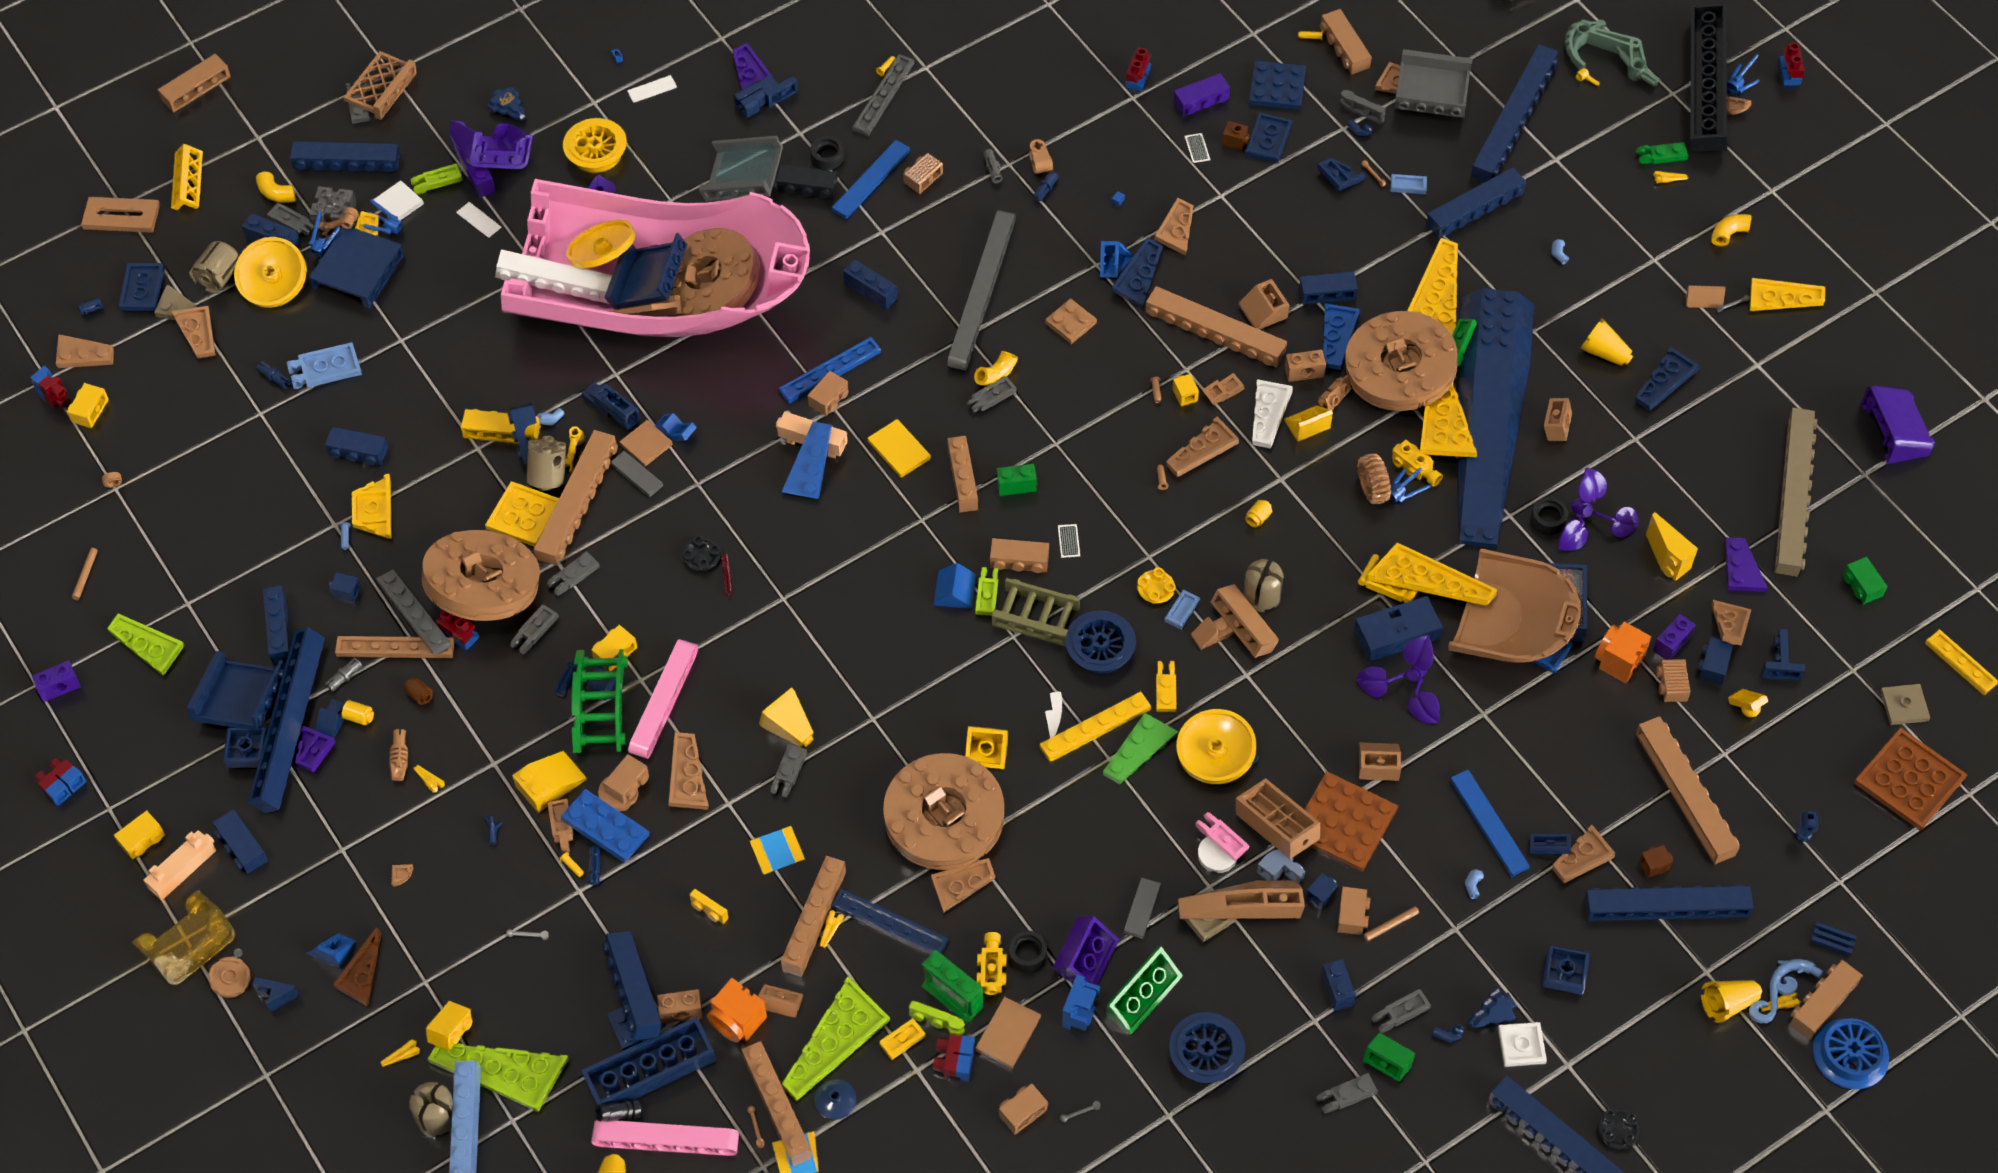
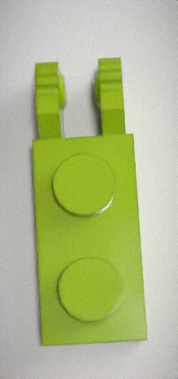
M457 164L428 171L411 178V184L414 186L413 190L416 194L426 193L427 190L463 181Z
M982 567L975 612L978 615L992 616L994 609H996L998 568H994L993 579L986 578L987 567Z
M911 1001L909 1015L914 1020L920 1022L924 1020L939 1029L944 1027L952 1035H963V1019L961 1020V1018L959 1019L949 1013L919 1002Z

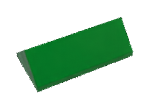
M1158 946L1107 1004L1106 1017L1128 1034H1132L1183 976L1161 946Z

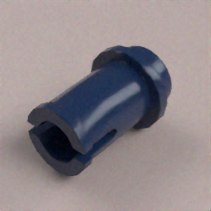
M98 297L85 303L81 302L78 308L81 315L85 314L87 316L88 313L102 309L103 306Z

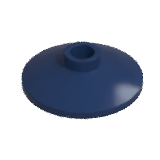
M829 1080L817 1089L814 1098L815 1107L827 1119H843L856 1106L855 1090L849 1083L843 1080ZM833 1094L839 1095L837 1099L831 1098Z

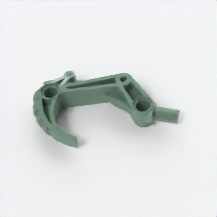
M1581 20V22L1573 23L1569 27L1565 35V48L1568 56L1580 70L1585 68L1586 63L1579 57L1578 49L1587 43L1619 54L1627 65L1628 77L1631 80L1639 81L1643 79L1652 86H1657L1660 78L1648 71L1640 39L1607 31L1604 20H1598V22Z

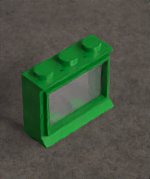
M937 950L922 963L925 981L921 987L965 1022L969 1023L983 1008V987Z

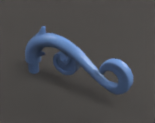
M1803 959L1779 960L1778 963L1781 965L1774 971L1769 985L1770 1013L1767 1015L1759 1013V1008L1768 1006L1766 1001L1761 1000L1750 1005V1017L1758 1023H1768L1774 1019L1777 1012L1778 993L1789 996L1797 990L1798 983L1792 977H1784L1786 984L1780 983L1781 978L1788 972H1806L1809 975L1813 974L1820 978L1824 971L1817 968L1816 964Z

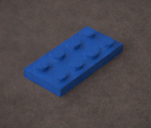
M587 789L561 815V821L624 863L628 861L650 834L648 830Z

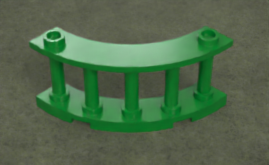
M620 649L618 658L588 659V657H585V650H577L574 661L577 671L573 672L572 716H576L574 727H572L573 753H581L583 746L590 743H616L617 752H621L622 745L626 744V735L622 733V684L624 668L628 667V657L624 656V649ZM589 666H617V671L586 672L585 669L589 668ZM616 679V691L586 692L583 690V683L587 680ZM586 699H615V713H585V711H582V702L586 701ZM585 721H615L616 735L586 736V734H583L582 723H585Z

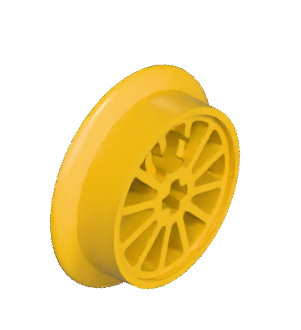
M602 118L587 119L575 124L566 133L563 141V149L567 158L581 170L591 173L604 172L614 167L619 162L627 145V138L623 129L615 122Z

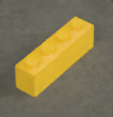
M465 409L461 424L463 438L519 443L514 442L512 432L515 431L514 424L510 425L508 413ZM535 416L537 424H532L525 430L524 434L530 440L538 439L541 428L538 416Z

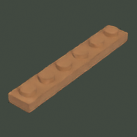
M338 636L335 654L337 657L453 658L455 641L454 638L446 637L451 647L433 655L420 637Z

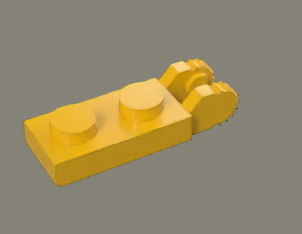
M1158 661L1156 712H1176L1174 661L1169 663L1170 675L1162 674L1163 663Z

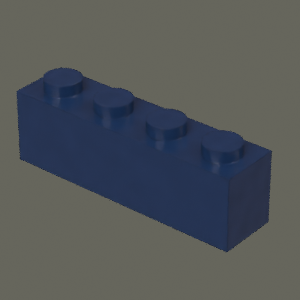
M281 585L263 589L268 653L273 666L278 665L280 660L283 661V664H286L291 647L287 597Z

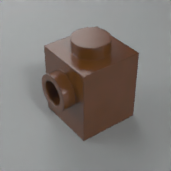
M1228 121L1223 133L1222 145L1243 150L1244 145L1248 144L1250 139L1248 126Z
M1664 845L1659 847L1652 846L1645 852H1642L1638 862L1648 879L1670 871L1673 857Z

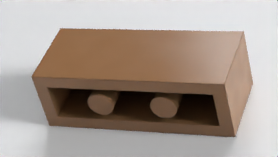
M992 538L990 568L1033 571L1035 573L1047 572L1049 543Z

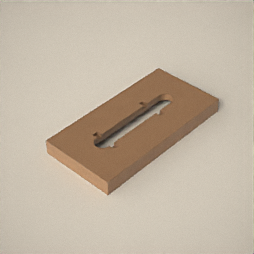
M89 197L81 226L83 229L153 232L160 202L159 200ZM99 211H116L143 214L141 216L128 217L126 215H100L97 213Z

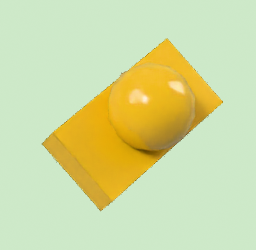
M1741 689L1728 698L1730 704L1741 707L1742 713L1750 718L1756 717L1760 713L1761 706L1768 702L1766 695Z

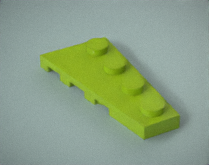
M117 614L107 628L109 633L162 676H164L185 646L182 641L121 614Z

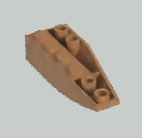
M1296 880L1252 881L1178 899L1180 919L1301 918L1305 907L1303 889Z

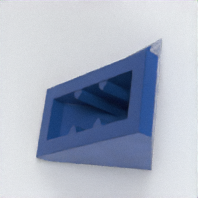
M1101 241L1100 277L1118 278L1134 257L1119 241Z
M338 933L319 944L318 947L306 952V954L341 968L355 946L356 941Z

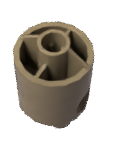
M544 436L540 440L528 441V484L542 491H550L564 484L566 443L556 441L552 436Z

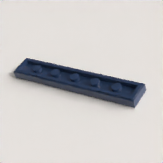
M843 889L839 890L831 904L832 909L930 954L935 950L942 954L949 942V938Z

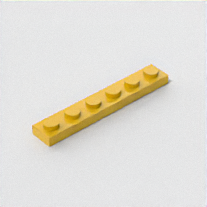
M1139 692L1040 743V749L1048 761L1052 762L1150 711L1151 705L1142 692Z

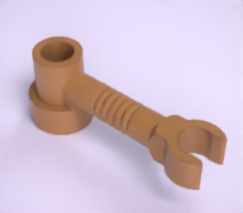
M347 207L341 219L329 223L319 222L318 229H324L322 235H326L331 229L340 226L350 229L353 222L357 220L359 213L356 209Z

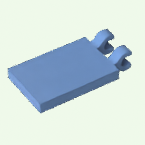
M352 342L298 355V360L287 362L289 374L292 375L291 379L294 389L301 388L304 384L308 388L362 375ZM302 369L303 374H296Z

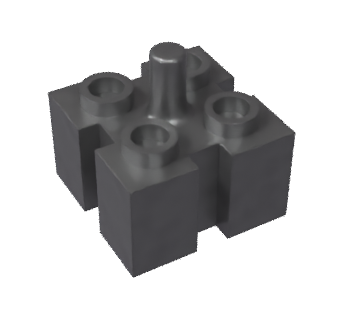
M318 186L315 195L316 203L312 204L309 213L312 224L315 225L318 211L322 212L320 222L329 223L341 219L345 208H356L357 202L353 190L339 189L338 192H333L332 188Z

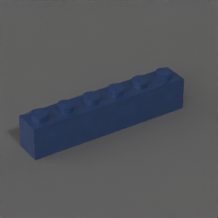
M293 141L290 155L293 169L398 172L401 158L398 144Z
M1511 168L1429 212L1426 225L1438 238L1449 235L1453 230L1462 228L1472 220H1477L1481 215L1493 211L1501 204H1506L1512 198L1521 196L1524 193L1526 180L1514 168Z
M631 931L607 933L605 942L602 943V951L604 955H607V967L612 971L613 985L617 986V998L622 1002L623 1016L627 1017L628 1031L632 1033L634 1040L658 1038L661 1021Z

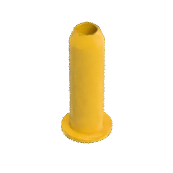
M1323 30L1321 32H1298L1299 38L1321 39L1322 41Z
M892 56L881 67H877V74L884 76L896 58Z
M568 852L560 857L559 861H563L578 877L584 876V871L574 862Z

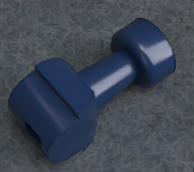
M1805 811L1800 814V826L1795 832V836L1799 841L1808 842L1812 834L1819 830L1818 816L1814 811Z

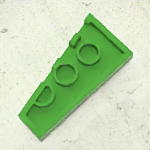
M1144 713L1104 769L1103 775L1121 784L1141 764L1151 759L1154 753L1164 748L1167 742L1177 737L1178 731Z

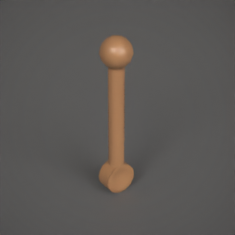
M1365 160L1362 161V167H1366L1368 169V171L1379 181L1380 186H1386L1385 180L1381 179L1371 169V167L1368 165V162Z
M749 1106L747 1110L751 1114L757 1137L756 1145L762 1148L765 1142L761 1139L755 1116L756 1108Z

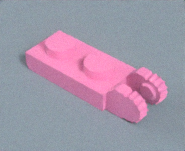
M1209 812L1204 815V818L1212 826L1211 828L1200 820L1195 823L1197 829L1205 834L1233 861H1236L1249 849V845Z

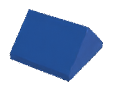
M959 563L939 570L934 605L972 609L977 574Z

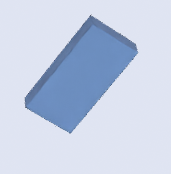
M1391 174L1390 192L1426 194V176Z
M1183 590L1166 615L1164 622L1182 630L1200 602V598Z

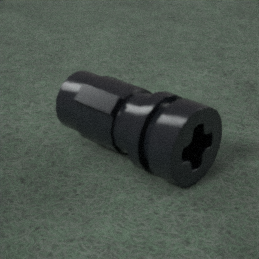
M637 1099L599 1104L595 1107V1117L599 1122L619 1121L621 1119L623 1121L638 1120L641 1116V1105Z

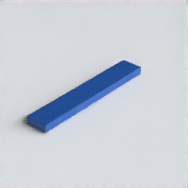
M895 140L832 207V211L847 219L910 152V147Z
M869 337L779 387V392L790 404L810 393L829 371L840 376L880 354L881 348L872 337Z
M1469 770L1451 777V783L1510 876L1513 877L1530 868L1528 862Z

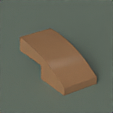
M1232 373L1221 382L1216 380L1202 391L1212 404H1216L1229 399L1245 388L1237 376Z

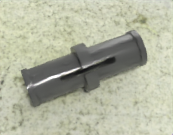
M987 149L983 152L986 169L990 173L992 182L999 183L1003 180L999 169L1000 164L996 160L994 151Z
M353 658L346 666L339 668L331 679L325 682L326 687L331 692H334L345 681L348 682L350 677L363 667L356 658Z

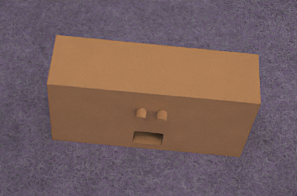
M1266 778L1236 797V815L1289 859L1320 840V822Z

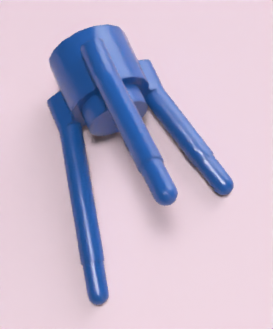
M1758 54L1749 61L1738 75L1737 73L1742 65L1739 64L1727 81L1729 92L1741 94L1744 90L1759 83L1757 79L1744 86V79L1742 78L1743 74L1758 58Z
M371 199L370 202L389 217L385 219L379 216V220L384 222L385 228L366 224L364 228L385 232L389 235L391 233L398 234L402 227V221Z
M318 211L312 237L308 243L311 245L310 251L319 257H323L328 246L333 242L340 230V227H337L327 241L321 238L315 240L321 211Z
M1422 468L1416 470L1401 484L1398 482L1407 471L1406 469L1402 470L1391 484L1390 499L1393 502L1399 501L1402 503L1405 499L1432 487L1429 484L1405 495L1406 489L1404 486L1422 471Z

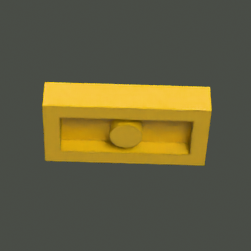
M694 889L691 892V905L697 911L702 910L707 913L712 921H719L724 925L729 919L727 910L698 890Z
M912 1018L879 1041V1044L890 1059L893 1060L925 1038V1033Z

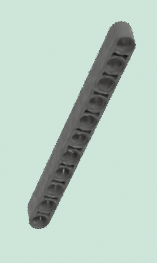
M1000 210L996 213L948 357V367L967 370L1015 224L1016 214Z

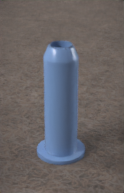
M343 522L339 524L341 527V548L346 550L349 546V528L351 524Z

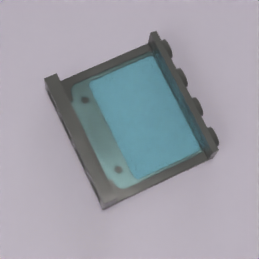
M777 136L712 142L717 151L709 184L700 185L699 188L705 201L730 200L747 196L750 192L770 197L783 149Z

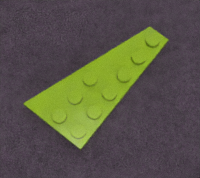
M849 976L835 996L831 1007L827 1009L813 1032L809 1043L802 1050L798 1061L793 1065L782 1083L783 1088L796 1101L890 1021V1017Z
M459 1043L454 1044L449 1051L435 1046L428 1058L430 1063L452 1073L455 1072V1061H477L481 1067L480 1086L539 1112L569 1060L568 1055L554 1056L550 1055V1053L536 1054L523 1050L491 1049L478 1045L477 1047H472Z

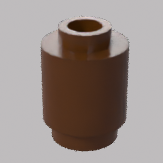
M412 677L404 684L406 694L418 704H426L432 699L433 690L420 679Z

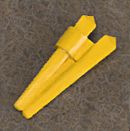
M1660 171L1653 173L1657 183L1688 179L1685 174Z
M417 765L413 768L433 793L438 791L437 786L440 788L445 786L443 780L421 766Z
M834 910L829 912L825 921L826 926L819 945L823 946V948H826L844 918L843 914H839L835 918Z
M1797 993L1778 997L1777 1009L1799 1006L1801 1001L1795 999ZM1770 1001L1767 1002V1007H1761L1762 1012L1771 1010Z
M410 1040L380 1062L382 1067L419 1054L420 1048L416 1047L417 1041Z

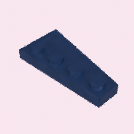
M1147 237L1115 282L1111 291L1142 309L1163 246Z
M1670 347L1667 355L1660 361L1658 368L1651 374L1649 381H1646L1636 395L1635 402L1650 411L1699 370V365Z

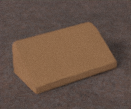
M1688 286L1685 296L1686 306L1694 308H1716L1719 305L1723 306L1725 287Z
M764 984L758 997L764 1000L766 1011L795 1018L798 1014L803 994Z

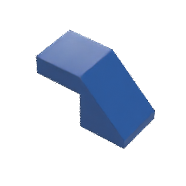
M674 413L664 414L654 425L664 435L676 442L687 440L697 428L693 422L682 423Z

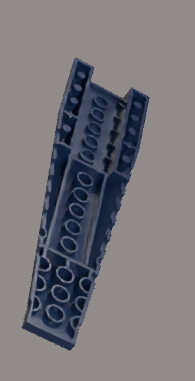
M1481 288L1462 296L1460 319H1474L1477 322L1466 351L1463 354L1464 360L1461 366L1457 367L1456 373L1458 400L1462 406L1468 430L1477 451V457L1458 456L1459 544L1496 549L1498 545V535L1502 523L1531 359L1535 305L1519 292Z

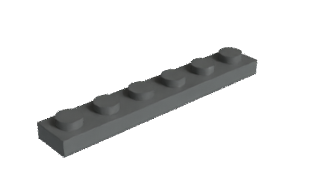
M394 570L376 578L377 583L433 655L451 647L449 640Z

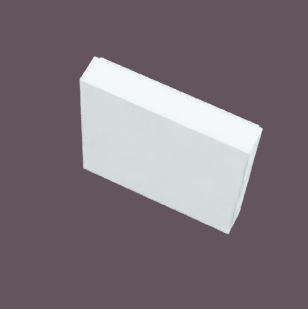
M399 181L373 199L391 214L397 216L400 221L424 204L423 200L402 181Z
M1540 1022L1498 1025L1504 1067L1546 1064L1547 1059Z

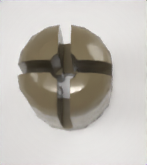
M214 241L208 245L194 263L189 272L190 277L195 283L198 281L207 287L205 291L218 293L234 274L239 255L229 244Z
M1268 559L1254 561L1248 566L1245 573L1243 595L1253 608L1259 612H1264V610L1271 609L1274 606L1276 608L1281 599L1283 571L1273 561L1267 576Z
M427 1082L419 1085L414 1090L415 1095L410 1097L409 1106L420 1131L431 1137L442 1135L447 1131L451 1132L453 1098L448 1088L444 1085L439 1086L437 1082Z

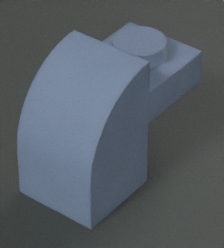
M1280 850L1269 852L1258 863L1257 873L1267 881H1276L1282 874L1290 880H1296L1299 885L1304 880L1305 871L1303 867L1296 862L1294 863L1293 858L1289 859Z

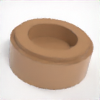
M110 472L103 475V485L109 488L120 485L122 483L121 474Z

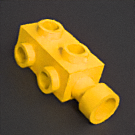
M1405 440L1393 448L1392 459L1394 465L1398 468L1403 467L1406 469L1408 476L1422 468V471L1416 476L1418 480L1424 477L1433 487L1440 483L1443 475L1437 470H1433L1434 461L1429 455L1420 453L1416 445Z
M988 932L984 935L986 948H982V954L977 956V966H981V973H977V983L983 987V993L995 995L1002 993V985L1006 986V973H1002V966L1006 967L1007 954H1003L1002 948H998L1001 944V935L996 932Z

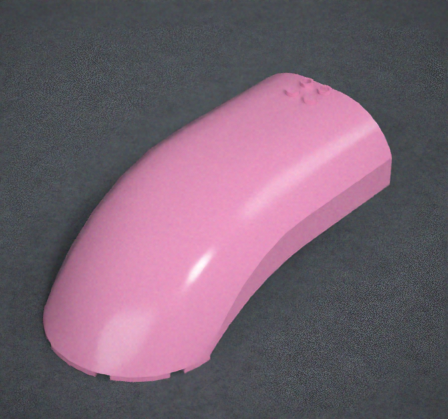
M535 179L531 190V210L527 220L528 235L522 252L523 255L572 266L566 257V250L573 239L594 225L616 219L626 220L632 224L636 232V237L632 244L636 249L655 244L671 243L676 233H679L685 239L698 231L725 228L743 235L756 252L760 262L759 281L752 296L742 308L721 307V310L678 317H652L608 312L620 310L621 308L613 309L608 303L592 301L565 293H557L548 289H540L530 286L528 281L510 278V281L505 280L501 292L502 311L505 313L640 336L683 337L707 334L734 326L764 313L791 295L805 277L809 265L810 247L806 238L807 234L791 211L783 205L779 206L773 203L771 198L752 192L747 196L724 201L677 203L641 199ZM619 256L605 264L583 269L613 275Z

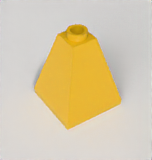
M792 687L762 711L759 725L764 729L799 747L803 745L806 747L814 740L812 728Z

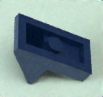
M332 699L326 709L321 707L315 731L334 738L345 720L342 718V710L345 703Z
M255 977L252 984L258 995L269 997L267 1006L270 1011L276 1010L298 996L294 985Z

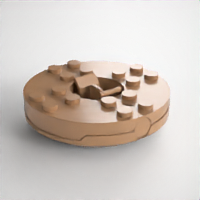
M725 228L702 230L685 238L687 248L669 295H680L682 313L667 315V317L703 314L721 310V307L742 308L755 291L760 276L759 258L747 239L740 233Z
M1394 311L1368 320L1355 331L1346 349V373L1353 390L1366 402L1386 410L1418 409V407L1421 408L1422 405L1425 406V404L1433 403L1447 392L1457 373V347L1453 336L1439 321L1417 312Z
M485 530L454 532L436 541L427 550L423 559L422 586L426 595L442 610L461 618L492 621L511 617L526 609L533 602L538 591L540 568L536 557L517 539L501 533Z
M941 753L928 755L906 765L891 781L885 794L883 806L886 831L895 848H898V851H901L900 853L913 863L936 870L957 869L976 862L977 858L980 859L981 856H984V853L987 854L993 848L1001 835L1004 825V798L997 780L980 763L957 754Z

